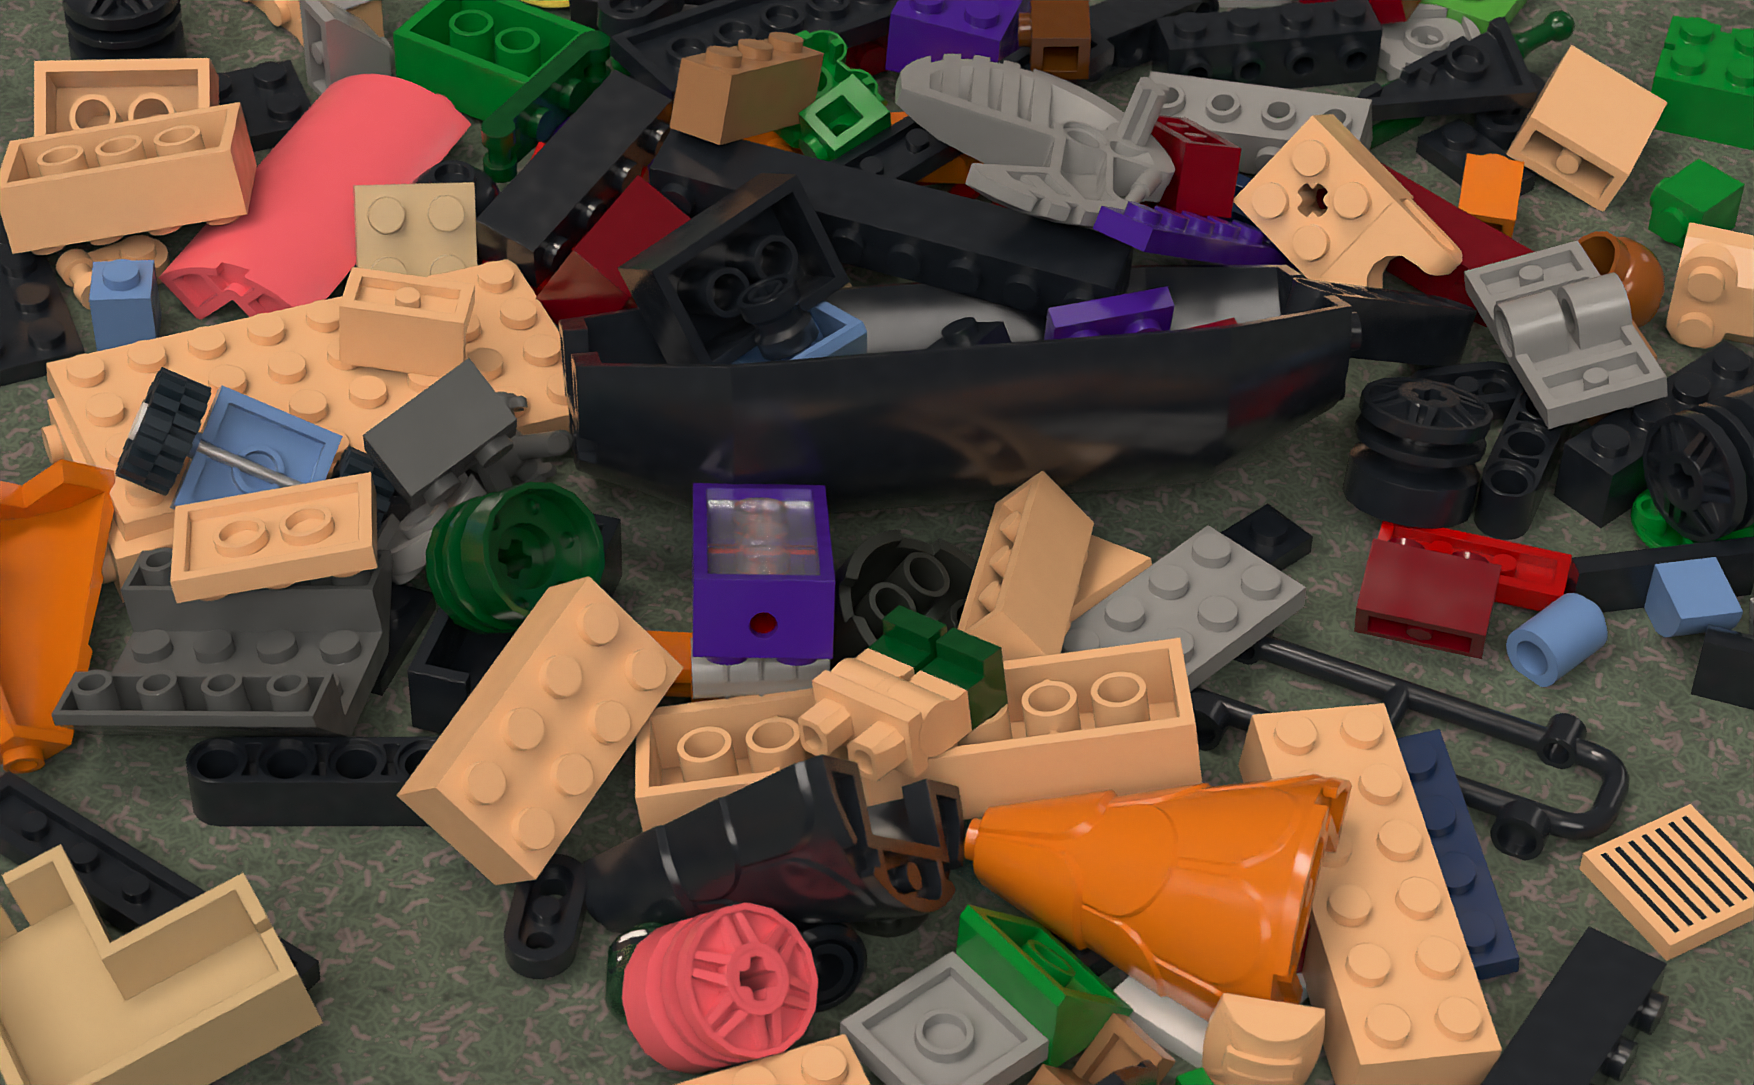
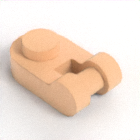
M133 235L125 238L123 241L89 253L83 249H70L59 257L56 263V270L68 286L74 287L73 292L82 306L90 310L89 295L93 262L128 259L131 261L154 260L157 284H160L162 281L158 277L170 265L168 250L162 242L145 235Z

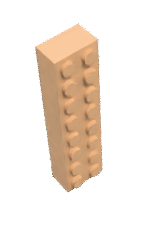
M1181 638L1003 661L1008 704L943 754L935 758L928 757L929 768L915 779L893 769L877 783L861 776L867 807L904 798L902 786L924 779L959 786L964 821L982 818L986 810L993 806L1105 790H1114L1118 796L1200 784L1202 783L1196 722ZM813 688L765 694L762 697L759 695L730 697L728 700L723 698L656 707L636 735L635 800L642 831L645 832L655 826L665 825L717 798L725 797L794 763L815 757L816 755L803 749L798 727L799 717L815 705ZM841 745L827 755L849 760L848 749Z

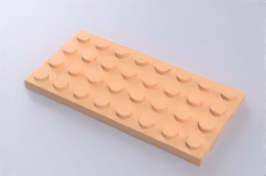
M504 259L427 276L429 278L475 284V304L466 332L465 360L469 358L495 392L514 393L516 396H524L527 399L528 407L524 408V411L515 412L517 430L523 435L555 430H566L569 432V412L564 389L560 332L541 302L535 299L537 296L518 266ZM342 296L318 300L309 304L270 313H260L248 318L199 327L186 332L150 340H141L124 346L88 354H79L71 358L46 363L47 382L87 465L114 470L115 484L109 494L114 506L113 518L125 542L174 528L175 510L170 508L190 459L186 456L180 474H177L173 487L170 488L169 493L165 496L117 477L115 474L134 419L143 400L147 396L151 383L154 382L155 376L161 367L212 388L211 396L207 403L208 407L201 419V426L198 432L202 430L217 390L223 385L343 436L326 480L331 478L334 466L338 460L340 461L345 449L347 450L351 446L367 453L364 449L363 434L442 377L343 364L339 359V305Z

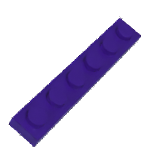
M1128 201L1125 210L1101 206L1093 226L1094 230L1143 252L1224 265H1287L1295 271H1299L1257 226L1254 227L1237 220H1233L1230 223L1210 215L1206 219L1183 210L1180 214L1164 207L1155 206V209L1137 202Z

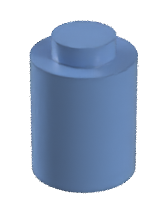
M1566 593L1510 633L1506 643L1509 660L1515 670L1540 687H1548L1604 646L1608 636L1605 617L1601 609L1593 601L1576 593Z

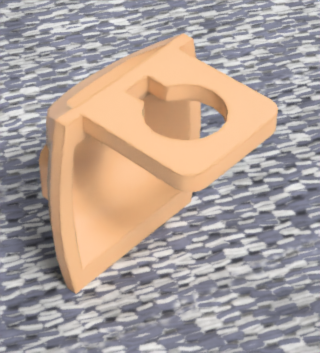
M1223 993L1211 1014L1203 1042L1202 1067L1214 1085H1304L1315 1067L1321 1052L1325 1030V1009Z

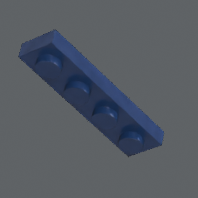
M1440 729L1397 738L1478 981L1519 972V955Z

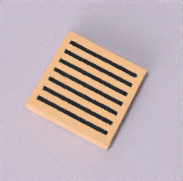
M1691 804L1586 851L1582 855L1579 869L1666 961L1754 920V868Z

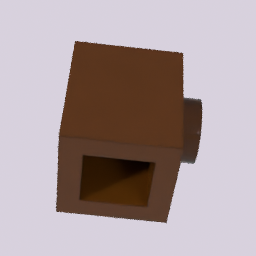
M1030 0L1029 12H1018V47H1029L1031 72L1037 69L1061 79L1089 78L1091 47L1089 0Z

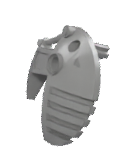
M944 54L942 60L931 62V56L923 57L906 65L901 70L896 82L895 104L935 138L982 162L971 164L965 182L967 186L989 200L1032 217L1067 225L1093 227L1101 206L1125 210L1128 201L1137 203L1144 201L1159 202L1175 172L1171 158L1160 143L1151 135L1170 90L1166 85L1154 83L1148 77H1140L1125 113L1095 94L1049 73L1034 69L1033 72L1021 69L1020 64L1006 60L1003 61V64L990 62V57L974 55L973 59H961V54Z

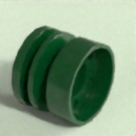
M526 482L505 488L499 492H491L483 496L470 498L449 508L433 527L425 552L427 581L438 606L455 624L477 634H505L518 630L549 587L588 576L600 585L605 567L603 537L593 513L575 493L552 482Z

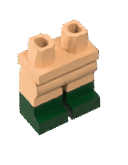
M898 605L882 619L883 636L856 658H846L840 661L831 672L824 670L812 680L815 705L798 719L801 745L805 751L816 756L821 754L829 755L840 745L848 749L849 761L858 763L860 776L875 783L893 769L916 779L929 768L928 757L935 758L943 754L1008 704L1002 647L956 628H952L947 632L946 624Z

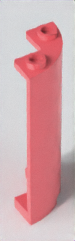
M359 74L340 79L329 85L256 167L248 214L241 215L237 220L225 225L213 226L206 224L158 278L200 320L231 300H234L249 317L260 313H270L301 306L318 300H326L351 271V268L356 265L353 185L412 184L418 176L441 162L472 124L455 109V106L448 98L443 95L434 94L410 81L380 74Z

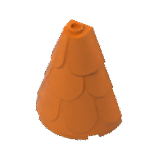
M60 459L23 485L0 481V765L3 764V769L6 772L22 774L39 770L45 765L46 759L69 747L72 743L74 730L56 726L51 714L75 672H87L89 669L93 650L88 642L104 576L101 572L114 513V506L109 494L115 484L114 470Z
M1311 774L1213 787L1208 783H1200L1118 796L1114 790H1105L993 806L986 810L982 819L973 818L970 822L965 838L964 857L966 860L973 861L974 873L980 883L1035 921H1038L1045 928L1078 950L1090 948L1160 997H1170L1207 1022H1209L1211 1014L1223 993L1300 1005L1303 988L1296 970L1325 851L1333 853L1337 851L1352 784L1347 779Z

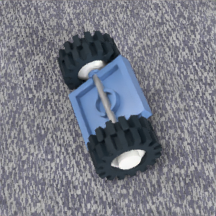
M161 367L155 376L154 382L151 383L147 396L143 400L134 419L115 473L117 477L165 496L169 493L170 488L173 487L177 474H180L186 456L189 457V462L170 508L175 510V506L326 480L343 436L223 385L217 390L202 430L198 432L201 426V419L208 407L207 403L210 399L212 388ZM349 446L342 453L340 461L338 460L334 466L330 479L371 472L377 498L378 534L382 526V518L387 513L391 503L389 499L393 495L395 488L367 453Z

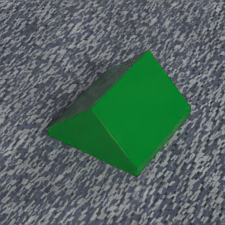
M969 904L960 914L956 954L1049 1040L1048 1057L1040 1063L1041 1065L1060 1066L1091 1044L1113 1012L1130 1017L1134 1011L1131 1006L1038 921Z

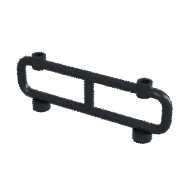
M1274 629L1233 659L1247 665L1254 664L1260 659L1382 700L1381 703L1385 704L1394 733L1398 730L1407 710L1410 709L1536 751L1540 760L1546 765L1558 769H1567L1575 764L1596 772L1601 777L1602 785L1591 809L1582 813H1572L1456 774L1467 807L1496 816L1490 830V836L1495 847L1503 854L1521 860H1531L1541 854L1549 835L1569 840H1586L1607 832L1617 820L1627 797L1630 776L1625 764L1611 750L1597 743L1585 740L1587 729L1584 723L1574 715L1567 713L1555 714L1550 718L1545 727L1273 637ZM1199 687L1190 691L1196 722L1198 749L1202 751L1216 748L1229 726L1248 732L1252 715L1273 713Z

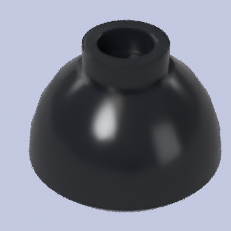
M844 923L807 924L804 928L797 929L812 952L818 976L817 1001L814 1013H818L840 1005L856 991L866 971L867 951L860 936Z

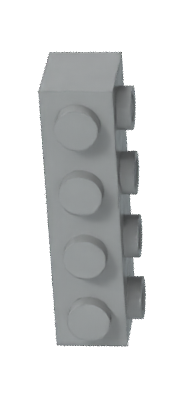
M1152 71L1149 75V78L1154 83L1164 84L1170 90L1159 115L1188 118L1241 147L1238 172L1258 174L1312 115L1333 114L1368 151L1371 146L1373 132L1372 100Z

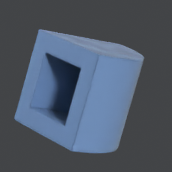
M1716 557L1655 564L1644 608L1655 631L1659 635L1674 637L1706 633L1708 624L1731 630L1739 623L1743 610Z

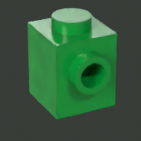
M1698 158L1672 177L1663 178L1656 185L1650 197L1652 213L1648 230L1681 249L1684 247L1690 222L1730 231L1736 224L1745 184Z

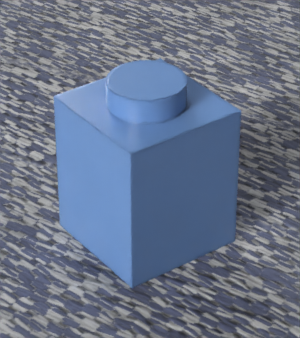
M128 259L93 262L89 304L97 351L124 346L141 340L159 338L161 306L154 260L131 261Z

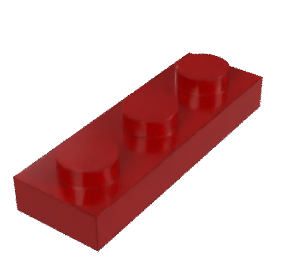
M1383 520L1378 539L1384 541L1392 538L1414 540L1423 545L1426 550L1450 555L1458 551L1472 552L1485 557L1489 563L1502 565L1495 602L1536 611H1542L1564 595L1572 560L1571 554L1448 528L1408 527Z

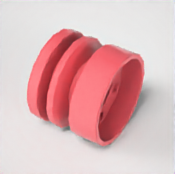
M746 902L659 927L637 944L625 968L622 1002L628 1027L647 1055L669 1070L698 1074L771 1056L787 1050L804 1035L816 1010L818 976L811 949L796 926L772 908Z

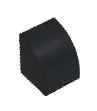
M1708 624L1691 695L1754 710V635Z

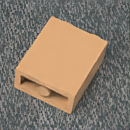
M1571 45L1545 84L1506 155L1516 161L1525 162L1524 166L1597 210L1605 211L1630 175L1667 102Z

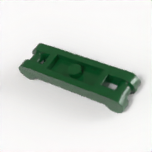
M590 30L579 35L481 124L482 144L488 149V152L483 157V171L495 183L512 181L518 174L517 164L539 142L546 141L552 131L572 113H575L612 73L611 68L606 65V61L611 57L609 35L598 30Z

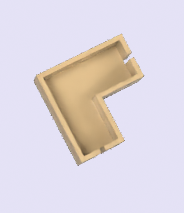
M61 844L2 875L5 884L30 924L29 927L18 932L0 902V1072L6 1085H209L323 1023L298 972L244 873L112 941L86 887Z

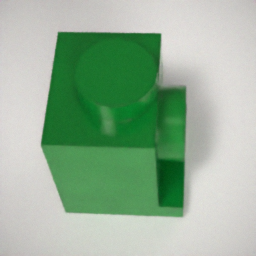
M852 74L798 113L802 138L799 140V146L805 156L831 162L890 127V111Z

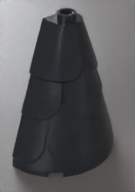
M821 754L805 761L794 763L725 797L717 798L665 825L655 826L584 861L588 885L585 894L586 905L595 921L601 923L610 932L628 933L638 929H647L652 933L655 931V927L659 928L678 921L695 918L698 915L746 902L774 909L793 923L796 928H804L807 924L885 921L907 918L909 916H920L937 911L951 900L956 891L952 881L948 880L950 870L963 867L965 834L959 786L924 779L902 786L904 797L902 799L867 807L858 763Z

